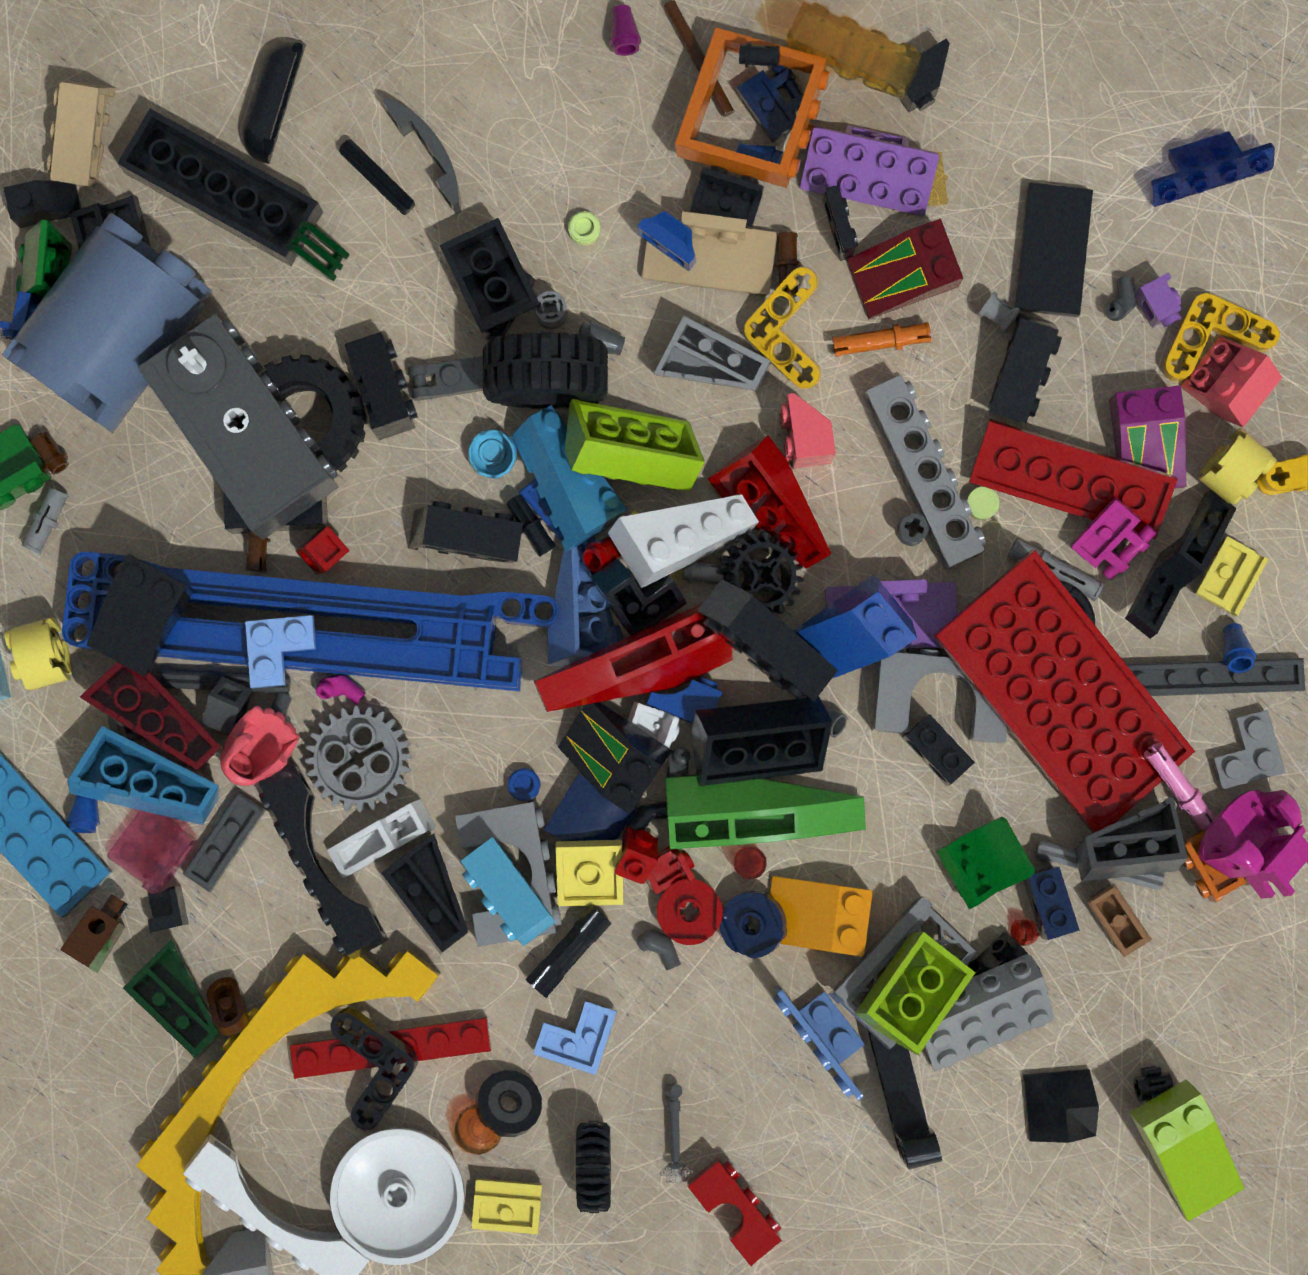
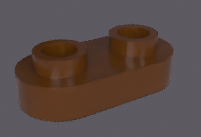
M223 977L214 981L209 986L206 994L212 1021L222 1035H235L246 1027L249 1020L242 990L237 981L231 977Z

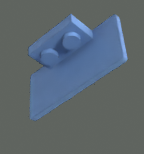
M779 985L775 986L773 989L777 995L773 998L774 1002L786 1017L791 1013L797 1020L793 1027L806 1044L811 1040L818 1048L813 1053L827 1071L832 1067L835 1069L838 1075L833 1079L847 1098L854 1094L858 1101L864 1096L839 1064L864 1046L865 1043L830 997L823 991L801 1009L797 1010Z

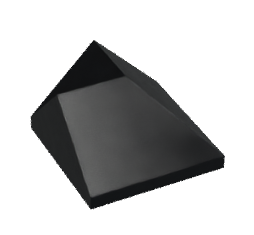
M1090 1069L1023 1074L1029 1141L1071 1143L1096 1136L1099 1104Z

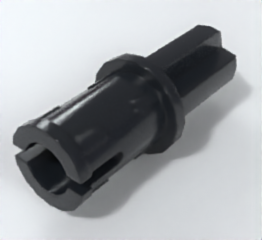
M521 494L514 496L506 503L516 521L523 523L522 534L524 533L539 557L556 547V544L541 524L542 518L536 517Z

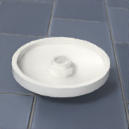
M410 1128L383 1129L369 1134L358 1141L341 1159L334 1173L330 1190L332 1216L344 1240L364 1257L388 1265L411 1264L423 1260L438 1251L450 1239L457 1228L465 1202L462 1173L453 1155L434 1137Z

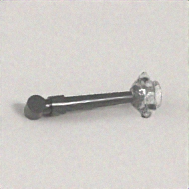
M668 1084L664 1092L669 1097L667 1112H669L672 1162L660 1170L659 1175L666 1176L667 1183L686 1182L687 1175H693L692 1169L680 1162L679 1111H681L679 1097L682 1095V1087L678 1084Z

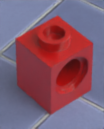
M326 526L319 529L295 551L316 575L328 571L350 550L333 530Z

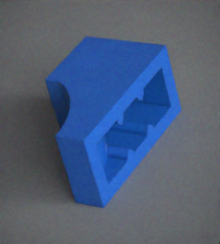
M700 677L698 682L692 680L690 686L675 694L651 692L647 706L675 715L679 719L693 724L695 710L716 708L722 691L717 690V683Z

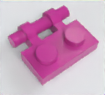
M1114 497L1071 543V548L1095 568L1104 559L1107 560L1110 564L1102 572L1108 579L1113 580L1119 572L1124 573L1130 566L1128 563L1139 551L1144 552L1150 546L1149 541L1157 532L1148 524L1140 533L1136 532L1133 528L1141 521L1140 517L1118 498ZM1124 538L1130 541L1120 554L1113 551Z

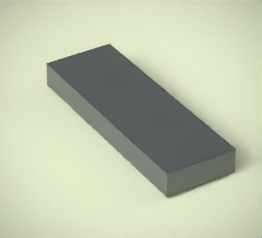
M237 792L182 874L208 892H212L266 812V809L241 792Z

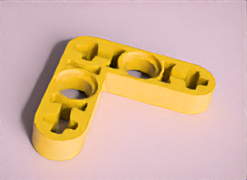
M806 267L793 270L748 319L744 328L746 338L793 384L803 389L814 387L819 383L822 375L821 368L782 328L818 288V275L814 270ZM809 274L811 278L808 280V283L811 287L809 289L801 288L795 294L801 297L797 302L794 296L784 291V289L788 286L790 290H793L799 284L796 277ZM780 296L787 298L790 302V310L785 315H778L773 309V302ZM766 310L770 317L779 321V323L775 326L773 322H769L764 328L767 335L765 337L762 335L755 337L753 335L755 332L753 324H762L768 318L763 315V312ZM781 342L787 343L791 347L792 353L787 361L778 360L774 353L775 347ZM798 354L802 357V360L797 363L802 368L812 367V381L807 379L802 382L799 379L802 373L796 367H792L791 372L787 369V366L795 362Z
M1210 293L1200 294L1189 305L1163 361V373L1166 378L1174 382H1180L1189 377L1199 360L1211 331L1253 350L1265 352L1274 347L1279 341V329L1273 322ZM1204 302L1209 303L1208 309L1212 313L1205 315L1201 324L1193 322L1198 319L1201 313V308L1197 305H1202ZM1235 314L1241 318L1242 328L1240 330L1233 331L1227 327L1226 317L1228 315ZM1250 322H1252L1254 325L1251 327V330L1261 332L1263 329H1266L1268 331L1267 337L1271 340L1261 343L1259 342L1260 336L1252 331L1247 337L1243 334L1249 328ZM1193 329L1200 335L1198 345L1190 346L1185 343L1183 334L1186 330ZM1182 352L1194 354L1193 357L1188 354L1183 360L1182 367L1186 368V371L1181 370L1178 374L1174 372L1175 366L1171 362L1175 363L1180 358Z

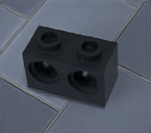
M931 714L926 715L902 737L946 786L954 783L975 763Z

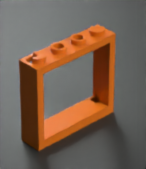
M715 28L675 142L677 157L708 166L721 167L729 172L787 188L790 178H795L800 168L801 160L797 159L800 148L806 149L811 130L807 128L810 119L816 120L821 101L817 99L820 90L826 91L831 72L827 71L826 58L777 45L780 46L779 65L810 73L811 75L781 163H773L696 140L727 50L739 53L740 45H746L747 41H751V45H777Z

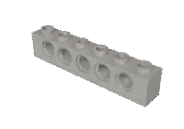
M899 375L866 390L863 396L918 514L924 516L929 525L928 535L945 571L982 554L985 551L983 545L986 544L984 535L978 526L974 528L969 518L972 515L971 508L966 498H960L955 489L958 486L956 476L951 468L946 469L941 457H944L943 449L937 439L932 440L927 428H930V422L924 410L918 411L914 402L917 396L909 380L905 382L902 375ZM894 406L903 407L907 412V418L901 421L894 419L890 409ZM908 435H915L919 438L921 447L916 450L909 449L905 445L904 438ZM928 464L932 466L935 472L934 477L931 479L921 477L918 472L919 465ZM933 494H944L948 499V507H936L932 502ZM947 523H958L962 528L961 537L953 538L949 536L946 531Z

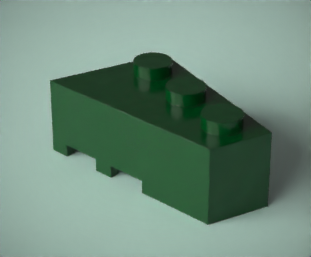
M172 940L123 987L139 1005L196 1059L221 1035L214 1025L211 1014Z

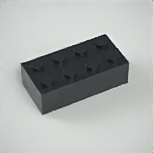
M723 579L720 580L697 610L707 618L704 624L719 636L720 634L727 639L726 643L740 654H745L748 657L747 661L761 672H766L769 675L768 679L782 690L786 689L797 699H800L803 695L815 701L838 671L753 595Z

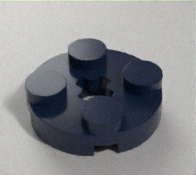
M743 892L727 902L720 924L721 935L726 945L734 952H739L749 958H760L777 949L786 937V916L781 905L768 892ZM751 915L754 919H759L761 925L758 926V933L754 929H747L746 924L750 921L748 916Z

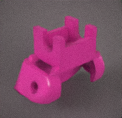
M1252 790L1237 796L1219 813L1206 830L1200 842L1198 852L1200 861L1229 878L1245 877L1261 899L1272 898L1275 895L1268 881L1273 883L1284 897L1292 896L1295 890L1289 882L1306 862L1308 864V843L1303 837L1306 830L1303 825L1299 826L1303 821L1301 820L1302 814L1297 801L1285 790L1266 793L1260 790ZM1291 826L1294 830L1290 835L1279 836L1277 828Z

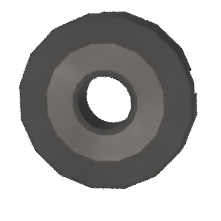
M503 1070L492 1074L482 1083L476 1095V1112L480 1122L485 1127L488 1126L490 1130H493L494 1134L501 1137H517L525 1134L536 1124L542 1111V1097L537 1085L528 1076L517 1071ZM511 1097L514 1099L517 1109L514 1111L505 1110L500 1103L501 1098Z

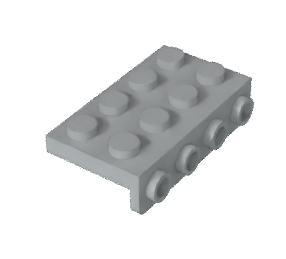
M1026 954L972 977L925 1045V1050L934 1072L950 1067L956 1062L974 1054H980L1001 1042L1010 1041L1017 1035L1031 1029L1042 1027L1047 1022L1055 1019L1044 977L1033 957Z

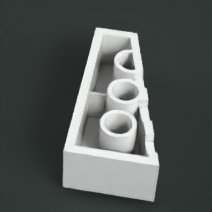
M741 494L619 517L608 534L640 587L643 588L734 543L737 537H746L747 533L759 521Z

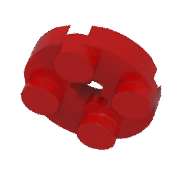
M686 879L677 881L664 891L658 901L657 918L659 925L667 936L683 945H696L706 941L713 936L722 921L723 908L721 900L713 888L697 879L691 882ZM687 902H693L694 908L699 909V915L693 916V921H686V916L680 915V909L686 908Z

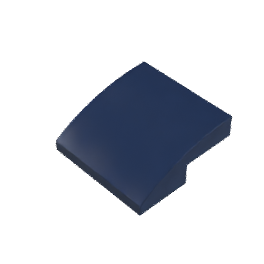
M578 774L544 830L561 841L617 840L624 830L627 820L636 809L634 808L628 814L604 798L585 777Z

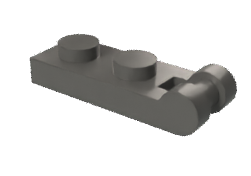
M483 356L408 367L409 378L413 379L414 389L411 390L414 401L483 391ZM435 376L436 386L427 387L426 377Z

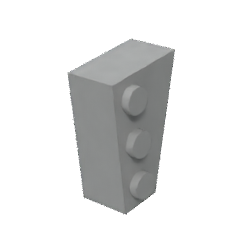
M683 315L654 374L668 378L757 391L772 362Z

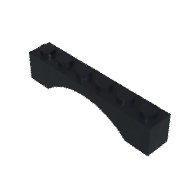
M291 764L259 782L263 791L259 794L260 800L268 812L272 810L276 816L277 821L273 823L282 840L287 838L292 848L288 851V854L295 867H302L307 877L303 879V883L311 897L317 896L321 907L317 909L325 925L331 924L336 936L332 939L341 955L346 953L348 957L356 959L388 941L389 939L375 912L345 896L330 881L322 869L314 849L311 832L315 796L301 769Z

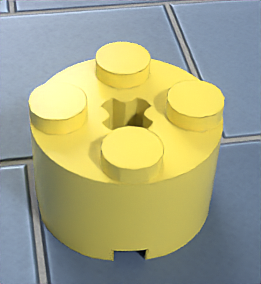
M1241 428L1228 437L1233 441L1230 445L1226 444L1224 447L1222 445L1218 447L1200 471L1202 475L1198 477L1203 484L1228 504L1231 503L1233 505L1241 498L1246 500L1258 486L1254 481L1261 473L1265 475L1277 461L1269 450Z
M54 617L17 626L4 632L5 642L9 650H12L14 658L13 661H10L11 673L15 680L22 679L26 690L33 691L71 679L69 674H72L73 668L67 642L65 640L61 641L56 632L62 631Z

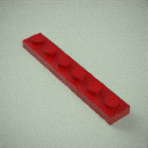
M487 1017L388 1031L416 1052L418 1061L492 1050ZM357 1035L355 1038L359 1040L362 1035ZM367 1037L366 1043L371 1050H382V1042L378 1037ZM337 1038L290 1045L294 1079L377 1067ZM401 1057L398 1059L397 1064H403L407 1060Z

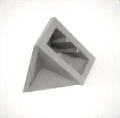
M244 1229L232 1232L202 1275H274L269 1243L266 1241L267 1236L258 1229L255 1231Z

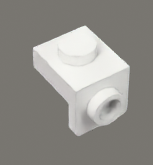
M634 701L628 721L669 748L671 742L675 741L679 733V717Z

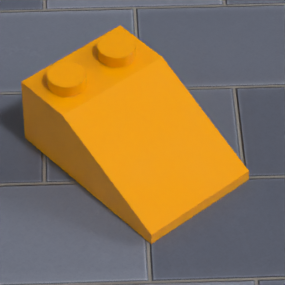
M772 876L770 894L781 905L787 922V935L780 944L864 957L872 890Z

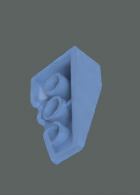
M594 537L567 552L563 549L554 600L559 607V615L555 623L548 628L549 665L563 668L622 640L619 625L614 626L610 607L591 578L595 573L590 571L583 561V552L588 544L596 541Z

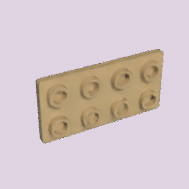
M682 211V218L677 220L692 230V244L696 256V263L690 271L684 269L650 243H646L642 272L644 280L768 296L770 293L777 233L746 228L747 220Z

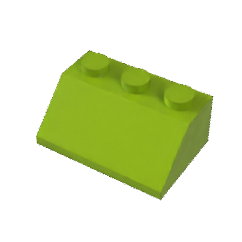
M912 932L860 1004L855 1014L883 1036L919 1055L975 972L925 932Z

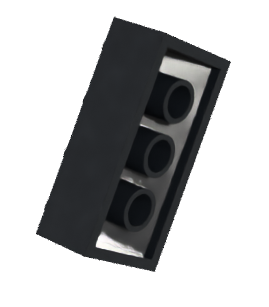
M818 696L815 701L808 698L695 710L691 737L698 785L706 786L823 771L833 721L820 697Z

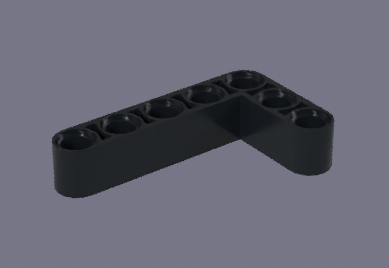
M867 1030L902 1162L909 1170L941 1162L940 1147L935 1132L927 1123L909 1050L897 1043L888 1050Z

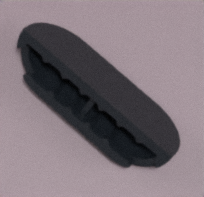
M297 41L279 42L271 46L260 61L240 128L241 141L245 150L259 162L270 164L304 54L305 43Z

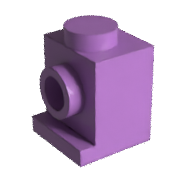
M1169 272L1140 287L1135 293L1136 300L1152 328L1161 323L1165 328L1181 319L1179 314L1181 299L1175 288H1170L1167 284L1171 279Z

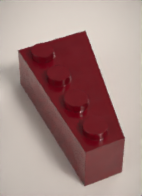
M117 662L80 696L82 700L197 771L222 748L150 672L144 677Z

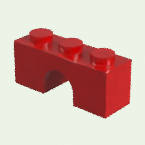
M717 1157L687 1182V1187L708 1213L724 1203L733 1204L741 1210V1223L729 1234V1240L747 1263L752 1266L782 1241L778 1233L782 1228L771 1213L764 1216L757 1207L761 1201L749 1186L744 1190L736 1179L740 1175L728 1160L722 1163Z

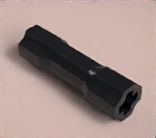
M590 905L575 922L567 935L525 980L547 998L563 980L565 974L585 951L599 939L612 922L598 909Z

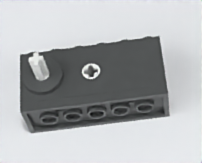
M214 314L137 368L252 533L264 540L339 488L334 480L339 475L323 454L319 457L316 455L315 452L320 449L304 427L298 429L296 425L301 423V421L286 401L279 402L278 398L282 394L266 373L260 375L259 372L264 368L247 346L243 348L240 346L245 341L228 319L222 322Z

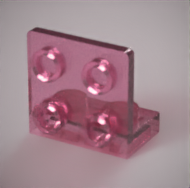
M139 810L108 852L107 857L143 883L141 887L149 893L160 894L199 841L167 817Z

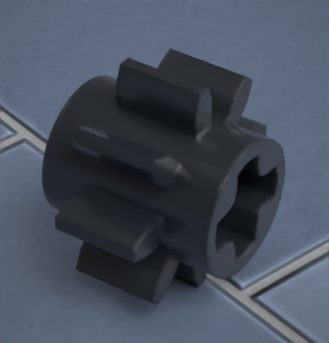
M1150 1066L1140 1068L1142 1076L1134 1078V1090L1139 1102H1148L1174 1087L1170 1073H1161V1067Z

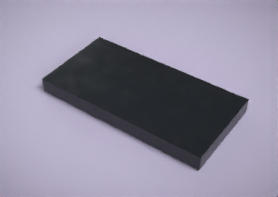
M1029 182L1015 307L1019 308L1020 311L1077 318L1080 316L1093 190Z

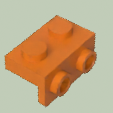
M1205 829L1184 840L1188 859L1183 865L1187 870L1192 869L1198 880L1194 884L1203 899L1208 898L1211 902H1218L1222 900V896L1247 882L1244 877L1229 878L1200 861L1198 852L1200 842L1207 830Z

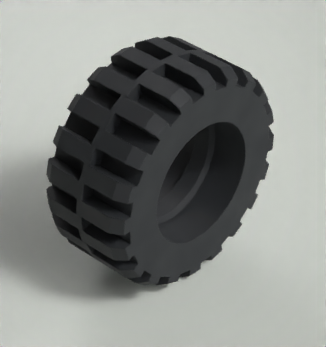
M525 332L523 334H507L506 336L495 337L488 340L483 348V394L491 403L501 404L502 406H515L517 408L540 409L551 405L554 409L569 408L572 399L599 403V401L604 400L608 393V349L603 341L596 339V337L565 332Z
M300 354L299 359H293L289 355L281 357V363L275 365L271 361L264 365L266 369L264 373L268 375L282 394L278 398L279 402H282L294 393L302 391L316 392L327 400L332 410V424L325 437L317 443L320 449L315 453L318 457L323 454L335 471L339 470L342 472L348 467L346 462L350 458L355 459L359 453L357 447L360 442H364L366 433L363 429L364 424H367L363 401L351 380L338 367H333L329 361L322 358L314 360L310 355Z

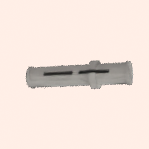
M1019 538L1015 540L1008 553V557L1019 561L1031 550H1036L1045 563L1053 567L1051 570L1060 581L1077 587L1085 596L1093 601L1098 598L1104 586L1103 582H1099L1076 568L1050 556L1051 552L1046 549L1040 551ZM1059 571H1062V572H1064V573H1066V574L1072 576L1073 578H1075V579L1081 581L1083 584H1080V583H1078V582H1076V581H1074V580L1068 578L1067 576H1065V575L1059 573Z

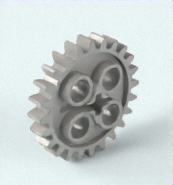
M359 706L354 707L353 715H350L346 708H341L340 719L332 713L329 714L331 721L329 726L322 722L318 723L323 731L322 734L311 733L310 735L317 741L316 746H306L307 750L314 753V757L305 759V763L314 765V769L309 771L307 776H317L318 778L312 786L313 789L324 787L321 798L326 799L331 795L334 796L332 800V806L334 807L338 806L341 801H344V811H350L353 803H356L358 812H363L365 803H368L372 810H376V800L378 799L385 805L389 804L386 794L391 793L398 796L399 793L394 786L396 783L406 785L407 782L400 777L401 773H408L412 770L403 765L404 761L413 758L412 755L403 753V749L411 745L410 742H400L399 740L405 731L403 729L392 730L397 722L395 719L384 723L386 713L383 711L374 718L372 707H368L364 715H362ZM368 727L372 732L371 742L361 746L356 740V734L361 728ZM379 742L384 743L383 748L363 759L364 765L362 767L354 764L342 774L334 775L335 770L355 759L353 754L355 751L364 754ZM335 745H340L344 750V757L338 763H332L328 757L330 748ZM380 755H385L390 762L388 770L384 773H377L373 767L375 758ZM353 772L358 773L362 779L361 786L355 791L349 790L346 786V778Z

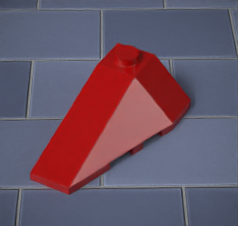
M769 435L747 447L708 478V481L721 498L742 494L759 521L755 528L758 531L762 528L771 536L779 535L780 544L786 541L791 543L787 552L796 551L799 553L798 557L794 560L802 564L804 568L807 569L830 556L831 551L787 459Z

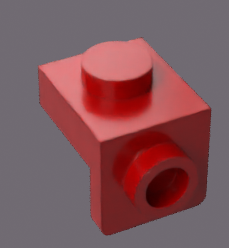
M627 827L622 836V856L615 866V874L636 883L644 884L658 861V838L653 837L647 831H636L631 827Z
M669 845L659 851L658 861L647 878L652 892L657 895L683 878L689 882L695 880V876L691 871L695 867L694 863L685 850L681 852L678 849H670Z

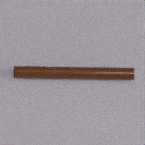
M675 0L666 3L664 8L700 73L705 55ZM717 79L712 97L722 116L727 117L734 112V109Z

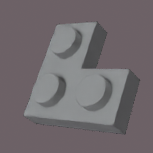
M1268 710L1234 718L1242 750L1211 758L1220 790L1286 773Z

